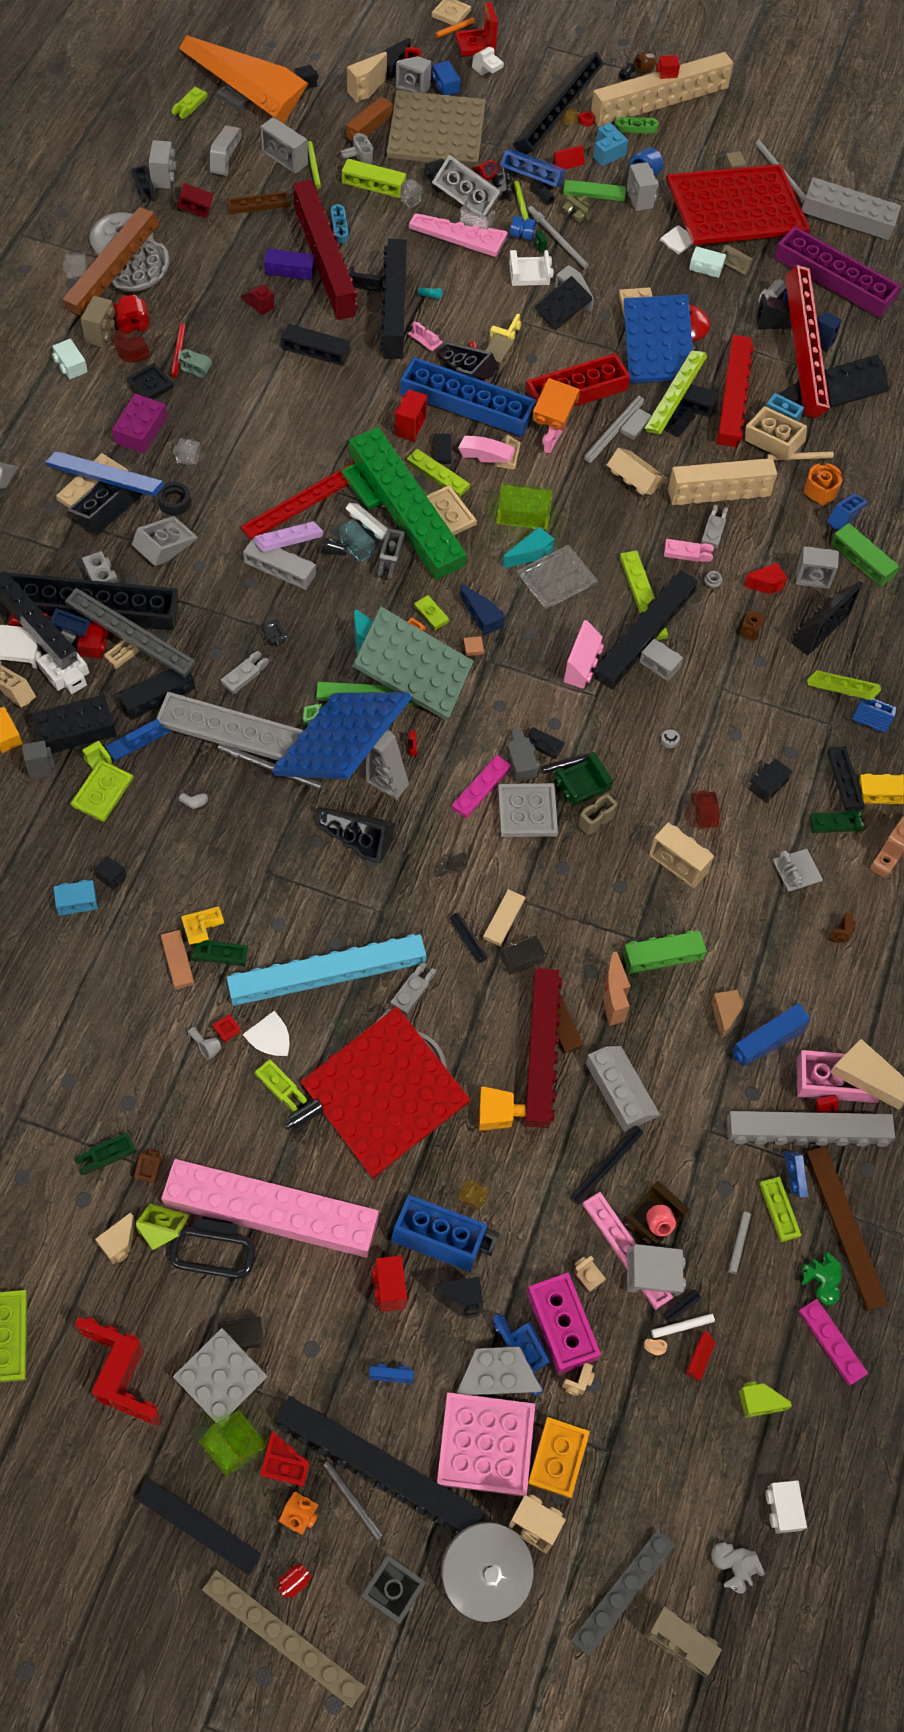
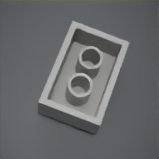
M274 117L260 126L262 152L295 174L308 165L307 139Z

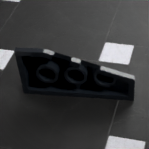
M447 341L436 351L438 356L464 375L489 379L499 369L492 352Z
M318 807L316 826L331 837H335L343 842L344 846L357 852V855L361 858L376 863H381L393 841L396 824L380 818Z

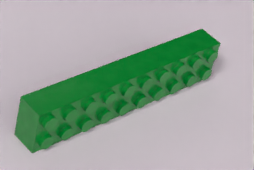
M376 427L349 439L348 453L374 491H376L378 497L381 498L382 503L397 525L405 532L406 538L434 579L437 580L465 567L467 553L380 428Z

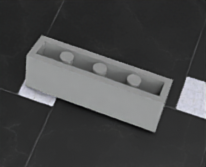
M253 537L243 552L244 563L304 590L308 588L316 576V564L310 560L302 559L294 553L286 552L281 548L263 552L254 543L255 537Z

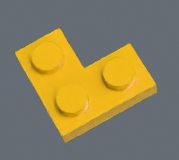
M219 906L181 916L189 945L208 940L206 928L224 923Z

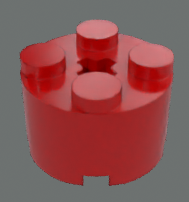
M128 295L120 298L119 302L113 305L117 326L122 330L123 334L127 335L132 331H146L148 329L150 318L143 298L139 299L135 295Z

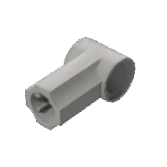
M780 279L775 280L768 289H764L761 292L758 302L760 303L762 294L779 299L786 291L784 281Z

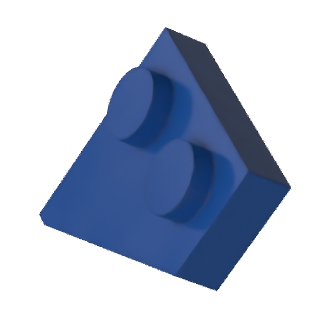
M793 1150L783 1151L792 1193L800 1198L808 1197L803 1155Z

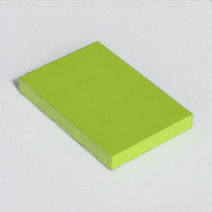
M100 759L70 803L71 807L104 823L133 780V775Z

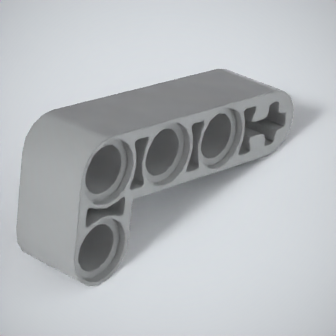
M225 125L212 143L210 150V173L227 176L229 157L240 142L241 128Z

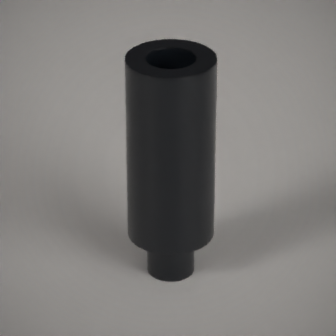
M315 1099L289 1115V1120L283 1124L287 1130L292 1127L297 1129L323 1113L324 1109L320 1102Z

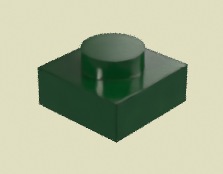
M542 229L537 230L533 242L535 248H538L540 254L547 250L548 240Z

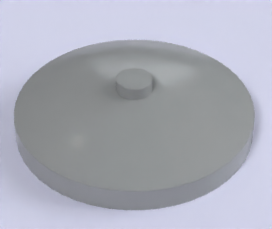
M491 1522L471 1525L458 1533L446 1549L441 1568L444 1591L453 1606L465 1616L482 1622L501 1620L514 1613L524 1603L530 1592L534 1572L532 1557L525 1542L511 1529Z

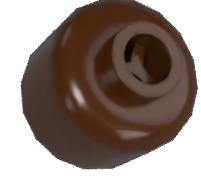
M649 51L638 53L634 58V67L639 73L650 72L655 67V57Z

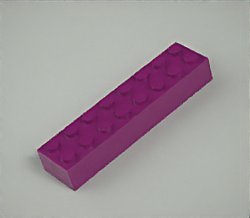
M795 226L777 245L775 259L791 268H794L796 265L809 268L812 280L880 318L898 298L901 285Z

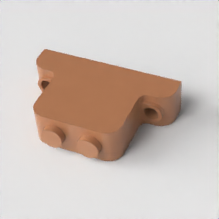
M904 816L892 831L881 852L870 867L872 871L885 879L904 854Z

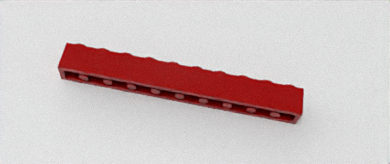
M796 265L785 275L803 410L804 415L819 418L830 409L812 281L810 269Z

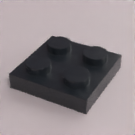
M155 363L127 378V383L137 394L150 399H155L174 388L173 382Z

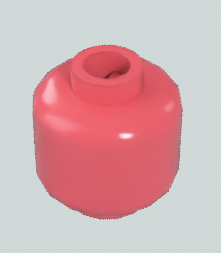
M653 1206L646 1214L648 1226L654 1235L659 1237L666 1236L674 1231L676 1220L668 1206Z

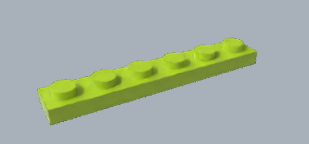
M691 351L645 426V430L648 433H662L707 358L705 352Z
M637 550L620 553V560L639 612H645L648 609L649 603L655 597ZM666 627L656 640L667 639L668 632Z

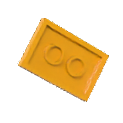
M547 1417L528 1485L571 1499L590 1431Z

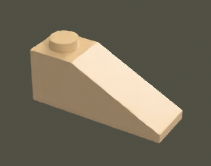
M0 665V690L16 705L20 707L28 705L36 696L27 680Z

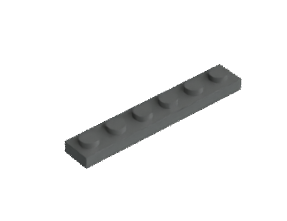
M656 1530L570 1640L587 1657L591 1655L675 1547L659 1530Z

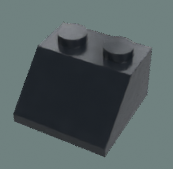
M479 1277L436 1283L435 1299L458 1316L473 1318L478 1316V1313H481L483 1297Z

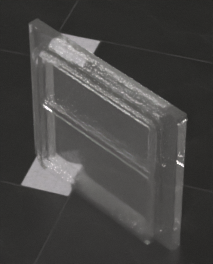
M569 545L526 565L516 572L545 609L598 583L595 576Z

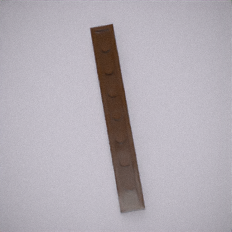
M826 1146L807 1151L806 1157L867 1312L887 1306V1299Z

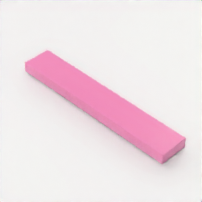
M601 1192L584 1201L582 1205L627 1269V1249L636 1243ZM642 1290L655 1310L673 1299L671 1293Z

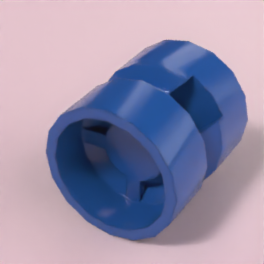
M514 215L510 236L515 238L522 236L524 240L532 241L536 220L527 218L524 221L522 217Z

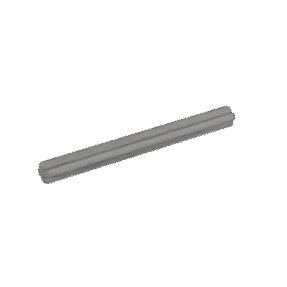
M637 396L584 455L585 461L591 463L636 410L643 405V397Z

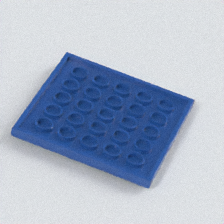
M348 692L332 694L329 697V701L319 709L316 717L308 723L307 728L298 735V739L287 749L285 755L276 762L272 772L275 776L349 779L412 697L408 692Z

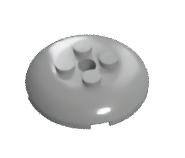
M126 212L112 213L102 217L93 225L89 240L90 245L98 256L133 214ZM153 233L149 236V239H154Z
M148 238L111 283L118 289L128 292L143 291L154 286L163 278L169 267V254L166 247L162 243L159 244L154 239Z

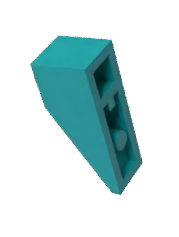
M537 528L503 555L502 567L508 568L540 560L546 555H550L554 550L555 539L542 528Z

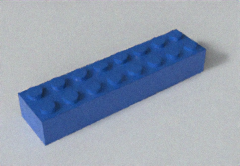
M413 357L400 380V394L406 395L408 389L427 395L428 404L522 437L533 418V410L537 402L536 399L416 357Z

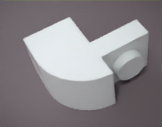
M487 47L473 56L472 68L480 75H484L487 72L494 73L503 68L504 62L494 55V49L491 47Z

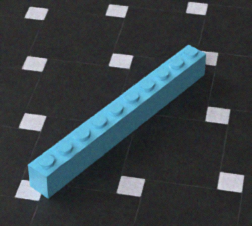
M411 934L402 939H389L379 944L370 943L365 947H351L347 951H333L324 956L314 955L301 961L292 960L283 965L274 964L269 968H255L246 973H233L227 977L232 1006L420 965L422 962L426 963V952L421 934Z

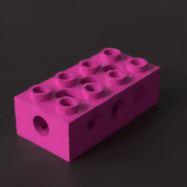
M569 1272L529 1286L526 1294L557 1375L582 1367L584 1363L590 1364L598 1361L601 1353ZM557 1300L560 1306H553L550 1301ZM564 1320L568 1326L562 1327L558 1321ZM566 1341H573L576 1347H569Z

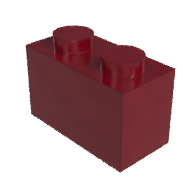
M184 183L177 207L207 218L214 194Z

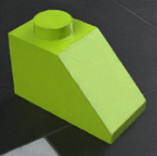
M756 1381L748 1382L739 1391L745 1418L787 1411L792 1407L789 1400L764 1383L757 1385Z

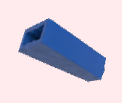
M800 1003L794 1005L736 1043L733 1049L734 1058L737 1062H741L743 1067L749 1065L800 1036L808 1025L810 1017Z

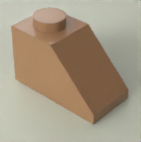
M737 990L715 993L711 1000L721 1037L726 1036L744 1007L743 998L739 996Z

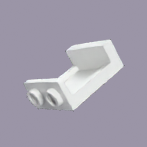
M510 250L509 267L512 286L550 285V278H553V268H550L552 258L548 255V250L544 251L543 257H517V251Z
M0 625V665L2 660L28 662L32 664L33 668L37 669L38 663L36 659L42 656V647L24 627Z

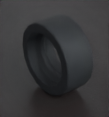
M168 482L157 493L159 508L167 515H181L190 508V490L180 482ZM170 494H181L184 496V499L176 504L164 501Z

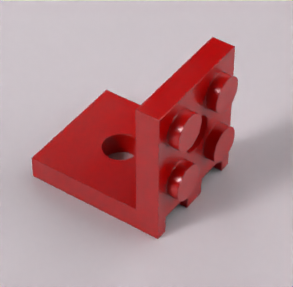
M491 2L485 3L483 29L455 32L461 56L475 55L487 47L493 48L494 52H496L498 20Z

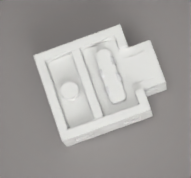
M78 653L77 661L64 670L48 654L36 659L39 669L58 691L66 687L73 694L87 686L84 676L89 674L86 662Z

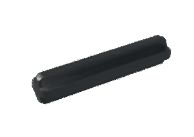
M460 913L453 914L450 918L451 922L478 963L486 961L487 954Z

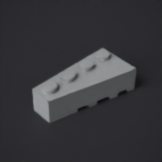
M386 730L366 756V782L397 800L408 787L409 782L396 737L391 731Z

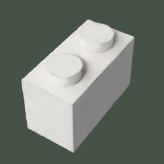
M799 1481L770 1484L768 1490H766V1501L768 1504H771L770 1524L772 1528H775V1533L796 1532L806 1529L807 1525Z

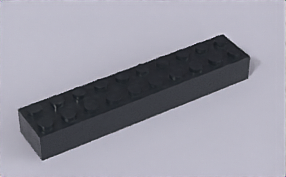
M0 572V577L7 572ZM8 573L43 613L53 616L55 609H59L84 618V615L66 605L65 602L77 588L142 628L174 630L179 606L178 588ZM0 601V614L10 615L11 612Z

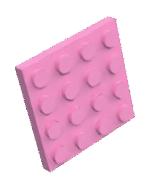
M447 1392L437 1483L444 1487L522 1497L527 1496L535 1404Z

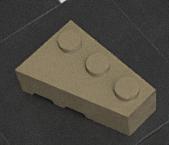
M665 1606L657 1611L644 1635L703 1677L710 1674L722 1651L717 1646L718 1642L707 1635L704 1637L697 1631L698 1629L695 1626L684 1622Z

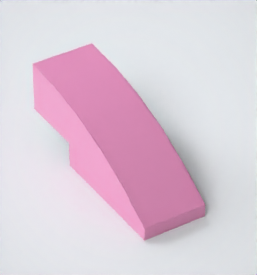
M464 436L458 447L463 458L478 457L480 462H509L515 452L514 447L505 443L477 436Z

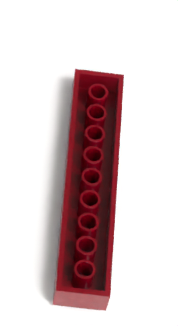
M312 180L293 183L294 209L311 254L315 255V264L337 320L355 317V309H358L355 299L358 297L356 287L353 288L352 276L348 275V266L344 264L343 253L339 252V243L335 241L334 230H331L330 220L326 218V210L322 208L321 197H318L317 187L313 185Z

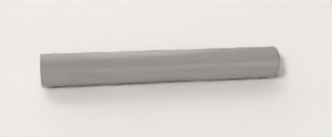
M749 1212L742 1213L728 1270L732 1274H737L751 1217Z

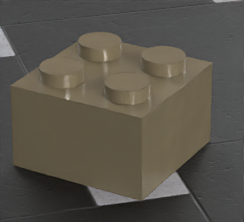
M93 296L81 317L85 343L104 348L106 342L110 340L112 331L117 327L112 300Z

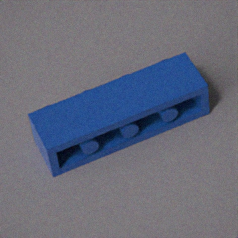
M513 149L505 150L501 162L502 167L555 187L562 185L566 172L564 168Z

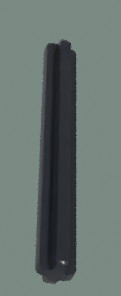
M634 1126L573 1192L570 1199L575 1204H580L642 1136L643 1131L638 1126Z

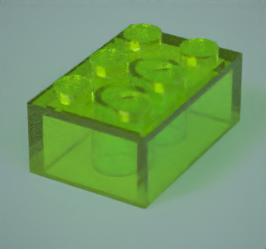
M501 483L496 524L529 528L540 527L548 530L552 489Z

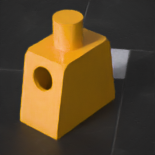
M481 1087L479 1130L512 1127L513 1116L525 1117V1104H514V1094L511 1092Z

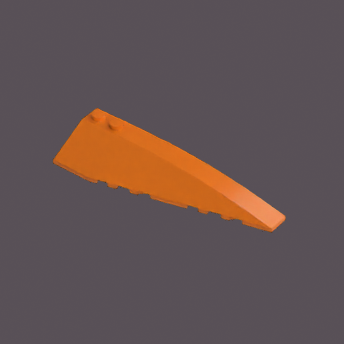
M186 35L179 47L181 51L283 124L308 85L306 81L286 67Z

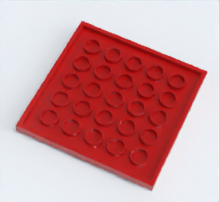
M397 1006L301 1081L311 1097L320 1102L324 1109L323 1113L373 1179L471 1102L468 1095Z

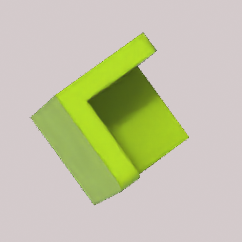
M99 741L82 750L84 758L92 770L100 759L112 765L110 755Z

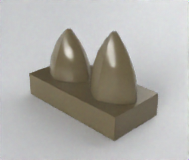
M725 245L722 254H726L724 264L746 275L753 259L729 245Z

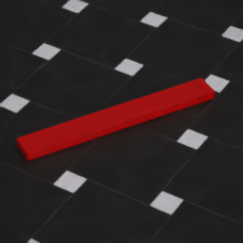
M342 469L242 525L241 530L252 540L253 537L270 531L348 486L347 480L341 474Z

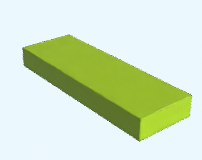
M776 1177L761 1181L759 1185L780 1242L801 1237V1232L781 1178Z

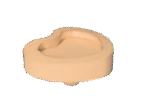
M646 1339L644 1348L654 1355H661L666 1352L667 1343L662 1339Z

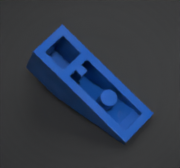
M853 493L836 504L827 522L831 524L832 528L840 530L854 520L867 505L868 501Z

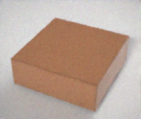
M481 636L463 639L466 656L484 655Z

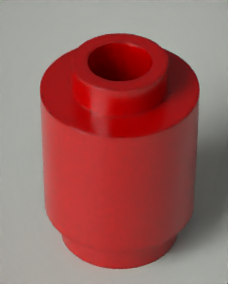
M299 1563L297 1566L294 1565L277 1580L280 1584L277 1589L285 1599L288 1596L293 1599L309 1584L308 1581L312 1576Z

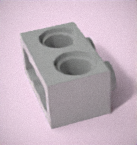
M102 551L82 558L84 570L89 580L114 583L117 581L115 571L110 570V560L108 557H104Z

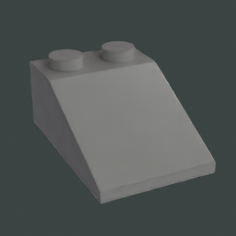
M175 516L137 528L132 545L152 564L157 566L171 560L195 542L198 537Z

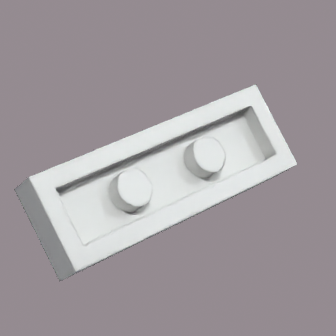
M349 503L346 509L350 512L351 517L360 520L362 526L372 530L374 536L378 539H385L387 527L359 504Z

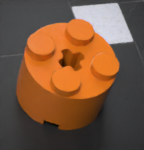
M827 463L826 465H814L809 471L804 486V493L820 505H825L827 502L834 500L842 483L840 470L836 466Z

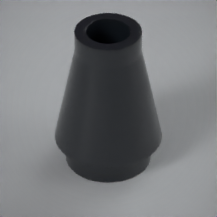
M325 537L322 551L326 552L325 554L346 555L348 545L331 537Z

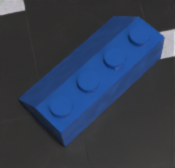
M408 1194L395 1224L391 1242L471 1272L488 1224Z

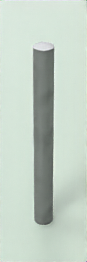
M330 1460L322 1465L376 1541H378L384 1534Z

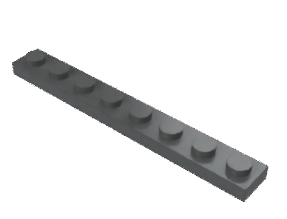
M77 588L65 601L69 607L183 677H186L196 664L195 660Z

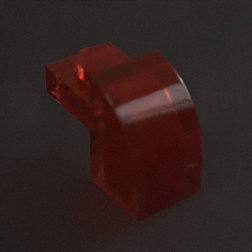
M121 329L115 331L116 338L114 341L120 359L135 363L149 358L148 345L141 335L128 339Z
M705 790L691 793V800L696 806V822L700 828L719 826V805L716 793Z

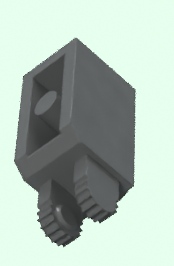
M387 529L380 553L378 576H382L384 570H388V578L392 579L394 572H397L404 547L405 532Z
M515 727L511 731V741L508 744L507 751L515 782L537 778L540 763L534 756V744H530L529 737L524 738L521 729Z

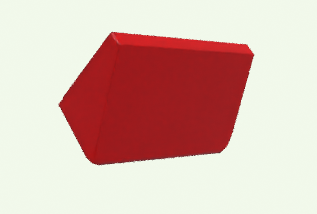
M582 145L554 152L553 165L564 169L584 165Z
M707 1331L701 1334L685 1372L687 1376L697 1381L701 1380L716 1344Z

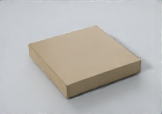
M442 0L432 11V17L450 25H455L462 22L471 11V6L457 0Z

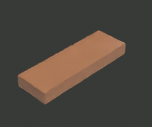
M180 930L162 934L161 939L174 988L179 989L194 985Z

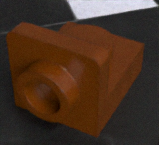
M147 1149V1151L141 1152L134 1178L155 1183L164 1156L159 1155L160 1152L154 1149Z

